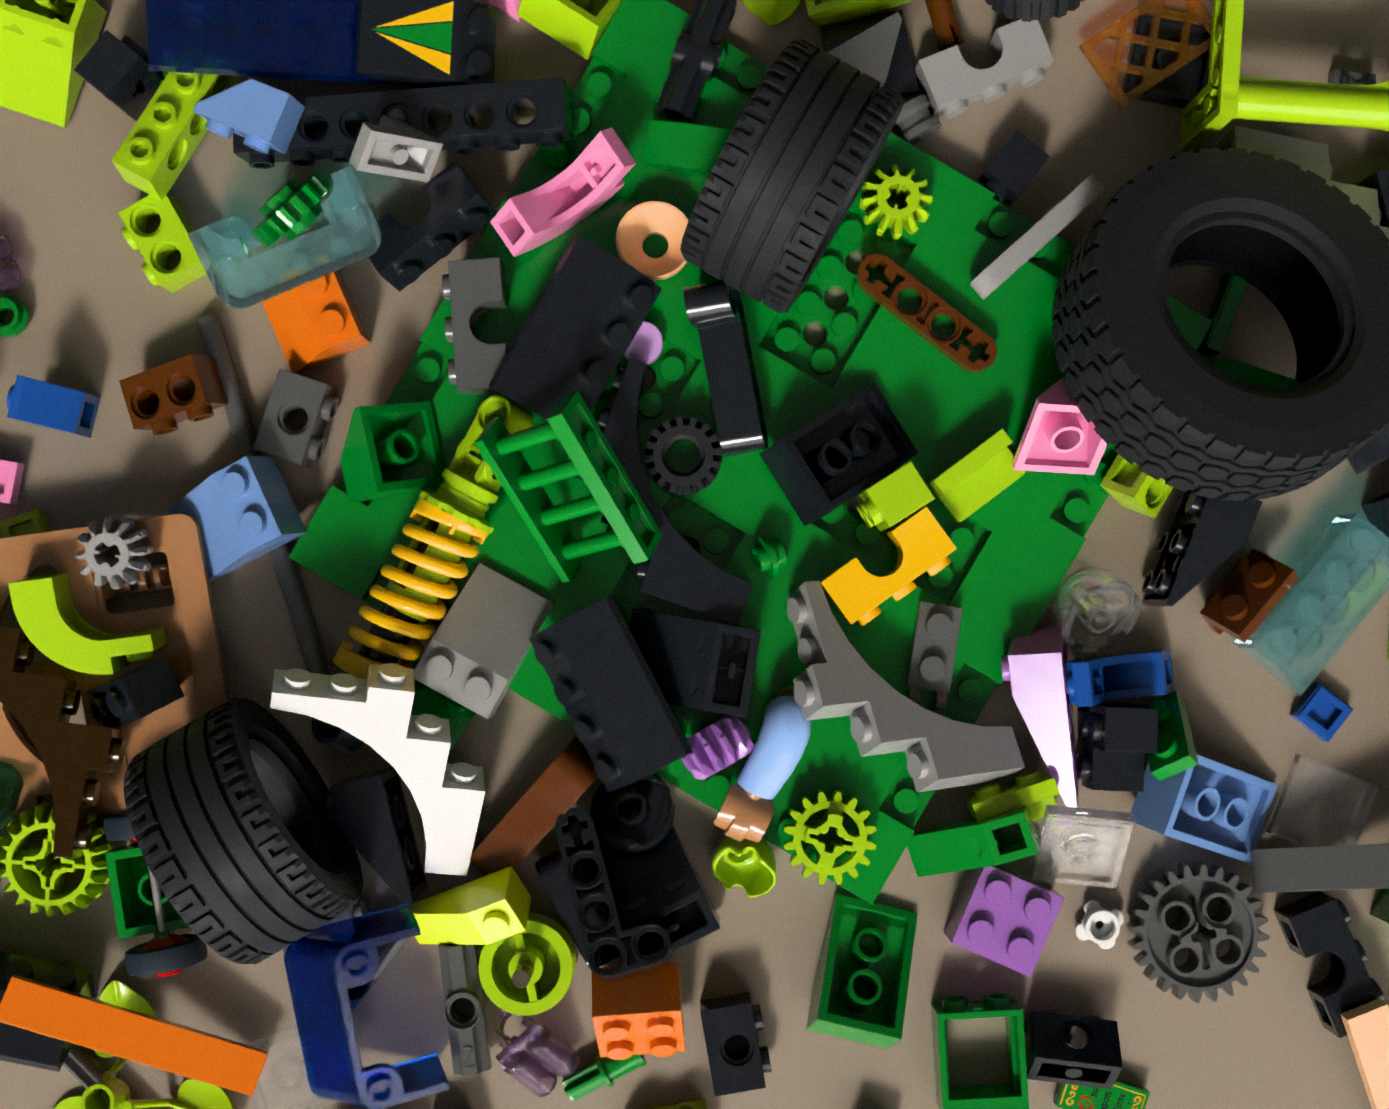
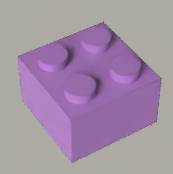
M1000 865L970 869L944 929V934L955 945L1031 977L1064 901V897L1054 889Z

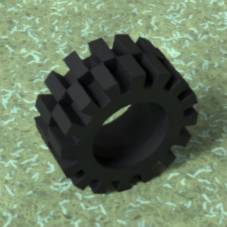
M680 416L675 417L674 420L662 422L659 428L653 430L645 446V464L652 480L664 491L674 493L677 496L694 495L709 487L719 473L722 460V449L716 433L714 434L706 423L703 424L693 417L686 419ZM680 440L692 442L700 452L698 466L688 473L674 471L666 459L669 447Z

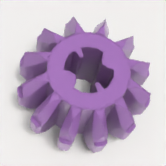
M727 715L687 738L693 752L682 757L683 759L681 760L695 779L704 780L751 753L754 747L750 737L751 733L738 716Z

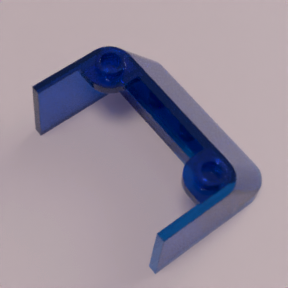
M409 904L323 925L283 949V959L308 1082L311 1091L320 1098L371 1109H385L450 1089L437 1053L396 1065L379 1063L364 1068L362 1066L347 989L364 985L376 975L379 968L377 946L421 935L418 922Z

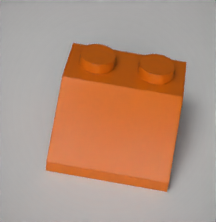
M328 257L289 273L261 298V302L292 373L299 375L371 343L340 270Z

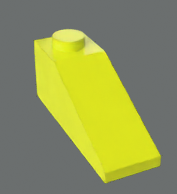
M512 866L400 908L399 915L419 944L488 945L526 931L532 897Z

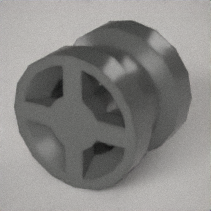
M926 95L918 96L904 103L894 124L901 129L903 133L901 138L912 145L928 138L942 126L938 117L931 115L928 109L930 102Z

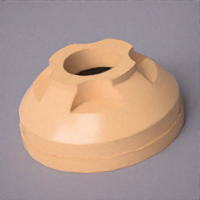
M649 201L636 205L624 215L617 228L616 248L620 260L633 266L650 280H664L674 276L688 262L684 259L680 248L689 220L678 208L666 202ZM651 235L664 237L668 242L667 252L659 258H651L643 251V243L647 237Z

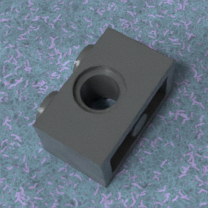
M279 369L253 449L311 468L313 461H318L323 453L325 437H322L326 422H331L336 414L339 399L335 397L337 390L328 384ZM305 410L308 415L306 426L299 431H294L291 426L292 416L297 411Z

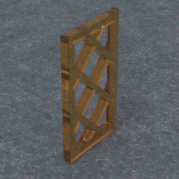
M1146 0L1079 46L1086 59L1117 102L1118 107L1122 108L1210 49L1211 37L1198 46L1188 44L1191 23L1203 25L1211 35L1212 15L1201 0H1186V12L1164 9V0ZM1141 15L1153 16L1149 37L1127 33L1128 24ZM1161 18L1183 22L1180 43L1157 38ZM1107 38L1117 40L1114 61L1101 59L1093 47ZM1125 42L1148 46L1144 67L1121 63ZM1155 47L1178 52L1177 60L1163 70L1151 68ZM1119 71L1141 75V84L1125 94L1117 83Z

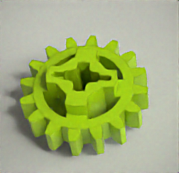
M819 789L816 795L817 801L811 802L806 796L801 797L802 804L805 807L802 811L790 808L789 813L795 819L794 824H783V831L792 835L791 839L783 842V847L785 850L796 851L789 861L792 866L799 865L800 863L804 864L801 872L804 878L807 879L813 872H816L819 884L824 885L827 876L833 875L837 885L842 884V873L848 871L853 878L858 877L855 868L858 862L869 866L871 862L864 854L865 849L875 850L877 845L874 841L867 839V835L877 830L874 824H864L863 822L870 815L866 807L857 811L854 810L858 801L856 797L852 795L846 802H843L841 791L835 789L831 799H826L822 789ZM825 809L824 815L813 823L806 822L812 814ZM843 812L847 813L854 820L858 833L846 830L843 827ZM829 827H834L836 834L842 838L831 840L830 846H825L822 838L816 835L820 833L826 834L829 831ZM801 840L815 846L817 849L816 861L812 860L804 852ZM845 851L852 852L848 858L835 864V858Z

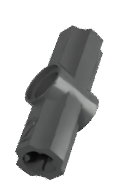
M439 944L438 950L445 998L443 1016L448 1024L454 1074L462 1076L476 1075L490 1070L492 1067L485 1014L487 998L479 978L477 945ZM459 998L471 1000L475 1006V1012L470 1015L459 1012L456 1008L455 1000Z

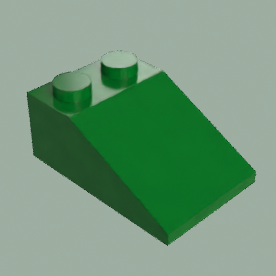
M840 894L835 895L812 988L806 1030L887 1049L902 1039L918 913L877 903L871 905L861 899Z

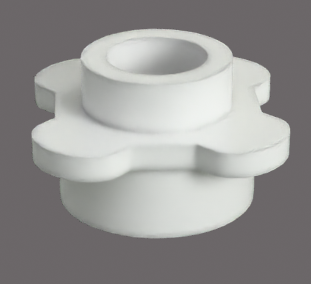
M1096 900L1086 902L1083 906L1085 912L1081 923L1075 926L1076 936L1082 941L1090 939L1102 949L1112 948L1115 945V939L1119 935L1120 926L1124 922L1123 914L1117 909L1108 910L1101 907L1100 903ZM1102 921L1103 926L1099 929L1096 928V923Z

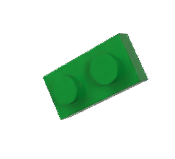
M1175 690L1143 705L1158 709L1157 753H1147L1150 772L1159 781H1162L1198 765L1185 699Z

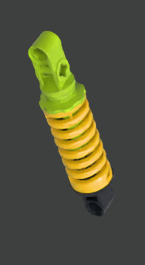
M497 395L491 396L482 402L466 436L459 443L450 466L445 468L441 474L444 480L440 483L439 489L436 492L420 490L419 498L409 516L421 522L420 525L416 526L407 523L403 526V534L410 538L411 541L408 547L401 544L393 545L391 553L400 559L398 566L395 568L389 564L383 565L380 573L389 579L386 588L373 585L369 590V594L383 602L384 606L381 611H377L367 605L360 607L358 610L359 616L372 622L373 626L370 632L358 626L349 627L347 635L363 645L357 653L352 650L353 644L345 640L342 641L334 657L330 658L327 663L328 668L335 674L345 673L356 678L366 679L369 664L383 665L394 663L404 668L414 669L409 660L421 659L425 651V647L420 640H429L436 632L435 625L430 619H441L447 613L446 605L440 598L451 599L458 593L456 584L450 578L460 579L467 576L469 572L467 564L461 557L473 558L477 556L480 551L476 542L483 545L486 537H488L489 533L492 534L494 527L484 517L486 515L485 512L489 509V505L495 504L499 496L497 493L502 485L488 463L482 458L475 441L489 422L496 417H500L509 434L533 427L532 417L526 410ZM473 450L477 454L473 456L470 454V451ZM315 718L312 719V733L314 738L320 743L349 749H356L365 743L337 726Z

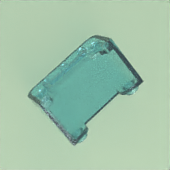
M351 165L332 173L329 182L333 186L328 191V198L320 203L325 214L318 216L312 224L292 240L288 241L284 236H281L274 244L266 248L251 233L253 231L251 226L243 219L237 217L224 218L188 233L196 253L221 301L231 308H247L374 254L381 245L382 231L364 172L357 171Z

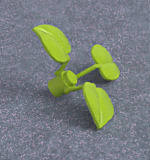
M120 980L111 981L98 998V1000L157 1017V1013L150 1001ZM94 1050L102 1058L113 1057V1055ZM118 1057L109 1071L103 1073V1082L88 1087L83 1095L71 1096L62 1100L54 1108L133 1109L172 1107L173 1109H235L230 1096L224 1088L191 1078L180 1085L177 1100L173 1098L130 1099L128 1085L115 1076L127 1061V1059Z

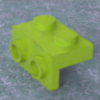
M1034 769L1016 775V781L1002 786L999 783H992L974 790L975 795L965 798L970 816H973L977 821H981L1026 805L1029 807L1033 821L1056 814L1058 807L1054 796L1060 794L1055 777L1044 771L1040 772L1039 769Z

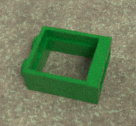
M993 993L985 995L984 1000L968 1001L967 997L947 996L942 998V1003H931L938 1108L1029 1109L1023 1009L1015 999H1010V996L1007 994ZM1005 1017L1009 1084L950 1087L946 1020Z

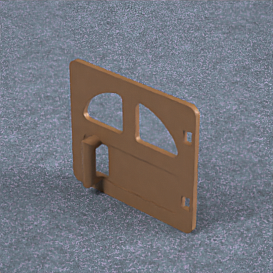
M187 513L133 519L135 521L133 532L142 529L148 531L146 538L141 540L142 545L153 546V553L164 552L167 556L168 564L153 565L147 571H139L140 581L134 584L125 581L124 586L120 589H112L109 582L102 586L94 585L95 572L87 575L80 573L82 567L87 565L86 559H77L74 555L76 551L86 549V547L76 538H78L79 534L90 533L88 526L0 538V624L11 598L8 583L27 577L43 565H51L58 573L68 572L74 605L81 617L94 628L109 633H125L162 627L165 629L167 644L153 651L154 657L140 661H127L128 666L115 674L95 675L81 673L59 665L51 659L33 661L30 666L25 667L24 673L61 677L76 681V688L81 693L86 725L104 727L102 723H99L93 717L90 711V698L87 691L165 657L185 695L140 719L113 727L122 730L120 738L126 740L124 758L121 765H115L114 773L96 771L95 780H100L101 783L100 795L96 806H90L89 814L126 809L123 791L124 776L133 757L230 699L200 525L195 517ZM113 545L114 549L109 550L112 558H116L115 555L120 554V551L116 545ZM173 589V605L111 613L107 609L105 599L119 595ZM0 702V824L8 825L14 819H19L20 813L26 809L31 808L35 810L36 806L42 803L41 796L52 795V788L40 754L26 741L15 725L9 710Z

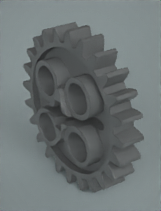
M1196 861L1192 872L1187 864L1179 862L1178 875H1175L1167 868H1163L1164 881L1162 883L1151 877L1148 878V882L1153 889L1150 894L1140 890L1137 891V895L1144 901L1143 906H1130L1129 910L1139 916L1138 921L1126 924L1128 929L1138 933L1137 937L1127 941L1128 945L1133 949L1142 950L1133 958L1139 966L1148 965L1143 972L1144 976L1150 981L1158 978L1156 986L1163 992L1172 987V994L1177 999L1181 1000L1186 992H1188L1189 998L1195 1003H1199L1204 991L1205 995L1215 1002L1217 1001V989L1219 988L1229 996L1234 995L1231 983L1236 980L1246 987L1248 982L1243 975L1245 970L1247 969L1255 973L1259 972L1257 966L1252 962L1253 957H1266L1267 955L1257 947L1258 942L1270 939L1269 935L1258 930V926L1267 923L1268 918L1254 913L1261 907L1262 901L1255 897L1247 898L1253 888L1245 883L1237 885L1239 876L1232 872H1228L1224 876V869L1218 865L1213 864L1208 872L1206 864ZM1189 895H1193L1192 908L1188 905L1187 898ZM1219 897L1221 900L1219 911L1214 915L1208 916V902L1212 898ZM1178 905L1180 908L1179 918L1174 923L1166 924V911L1170 907ZM1197 923L1201 924L1204 929L1198 931ZM1197 932L1198 940L1193 938L1191 934ZM1224 939H1228L1230 942L1228 952L1221 957H1217V944ZM1181 948H1188L1189 956L1187 960L1181 965H1175V953ZM1203 954L1207 958L1208 965L1206 968H1202Z

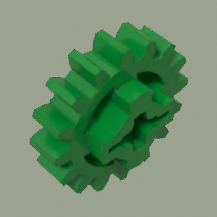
M319 170L311 174L303 183L296 176H293L259 209L265 218L251 233L266 248L274 244L281 236H284L291 242L305 228L312 224L325 209L320 200L333 185Z

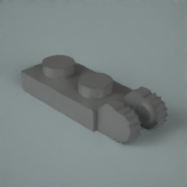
M919 601L905 686H908L906 697L919 705L920 688L934 690L930 711L944 716L946 693H950L963 608Z

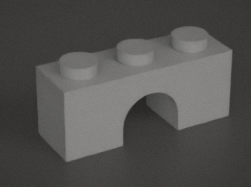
M1022 19L997 28L989 42L995 59V65L987 69H977L967 64L962 57L958 45L918 60L915 67L917 83L921 95H926L930 102L928 109L931 115L935 117L944 115L945 119H950L968 110V105L982 99L985 104L1003 97L1007 93L1006 89L1021 84L1022 88H1027L1042 81L1046 77L1045 73L1053 63L1054 57L1039 21L1023 22Z

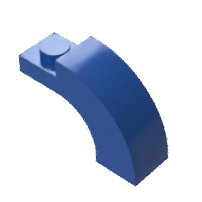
M1170 649L1092 656L1066 661L1067 688L1070 704L1075 703L1076 707L1095 706L1105 701L1121 698L1167 695L1175 691Z

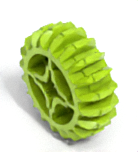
M49 802L40 803L36 806L35 810L31 808L26 809L20 813L19 819H14L7 825L6 829L9 833L0 837V845L4 848L0 851V862L5 864L0 869V877H8L10 881L5 886L3 892H12L15 889L19 894L15 905H21L28 900L31 902L30 914L37 913L44 907L47 917L55 916L60 910L66 916L75 912L77 907L80 909L87 908L93 902V898H99L105 892L104 884L110 882L105 853L115 846L116 841L103 839L102 835L105 834L104 825L97 828L93 824L97 818V813L89 814L87 823L93 825L92 840L88 850H83L80 858L56 857L53 859L51 853H53L56 820L54 805L51 807ZM40 829H48V837L43 839V845H39L35 849L29 848L34 832ZM58 858H60L62 864L56 862ZM77 869H85L84 877L79 885L65 887V880L69 878L70 872H75Z

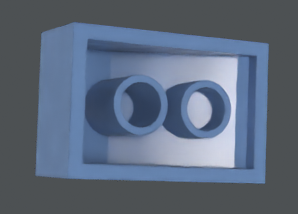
M245 456L210 475L168 509L169 514L187 513L198 521L209 582L307 533L273 456Z
M1197 755L1198 765L1159 781L1150 772L1148 761L1144 773L1143 792L1137 793L1128 820L1160 834L1251 864L1250 850L1256 849L1278 784Z

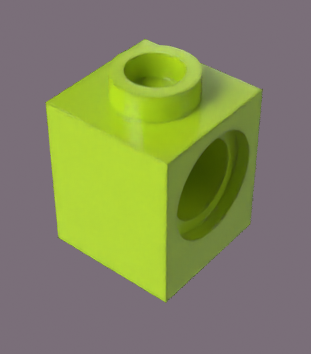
M1118 454L1100 486L1121 506L1155 519L1173 487L1166 485V480L1162 478L1156 480L1139 470L1140 466L1134 462L1131 465Z

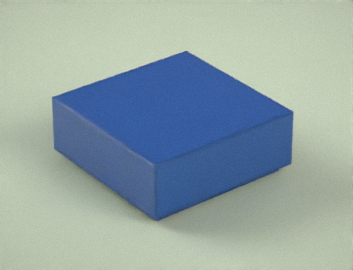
M1315 682L1291 712L1290 716L1319 739L1329 742L1354 709L1323 684Z

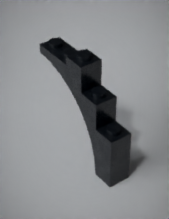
M629 358L627 367L619 366L611 391L617 392L612 409L608 407L603 409L598 426L662 533L652 558L641 562L635 580L642 582L641 592L739 625L753 584L721 570L696 552L670 524L653 496L643 469L638 438L639 402L647 373L646 363ZM579 475L573 477L584 482ZM603 514L601 523L607 525L605 532L613 530Z

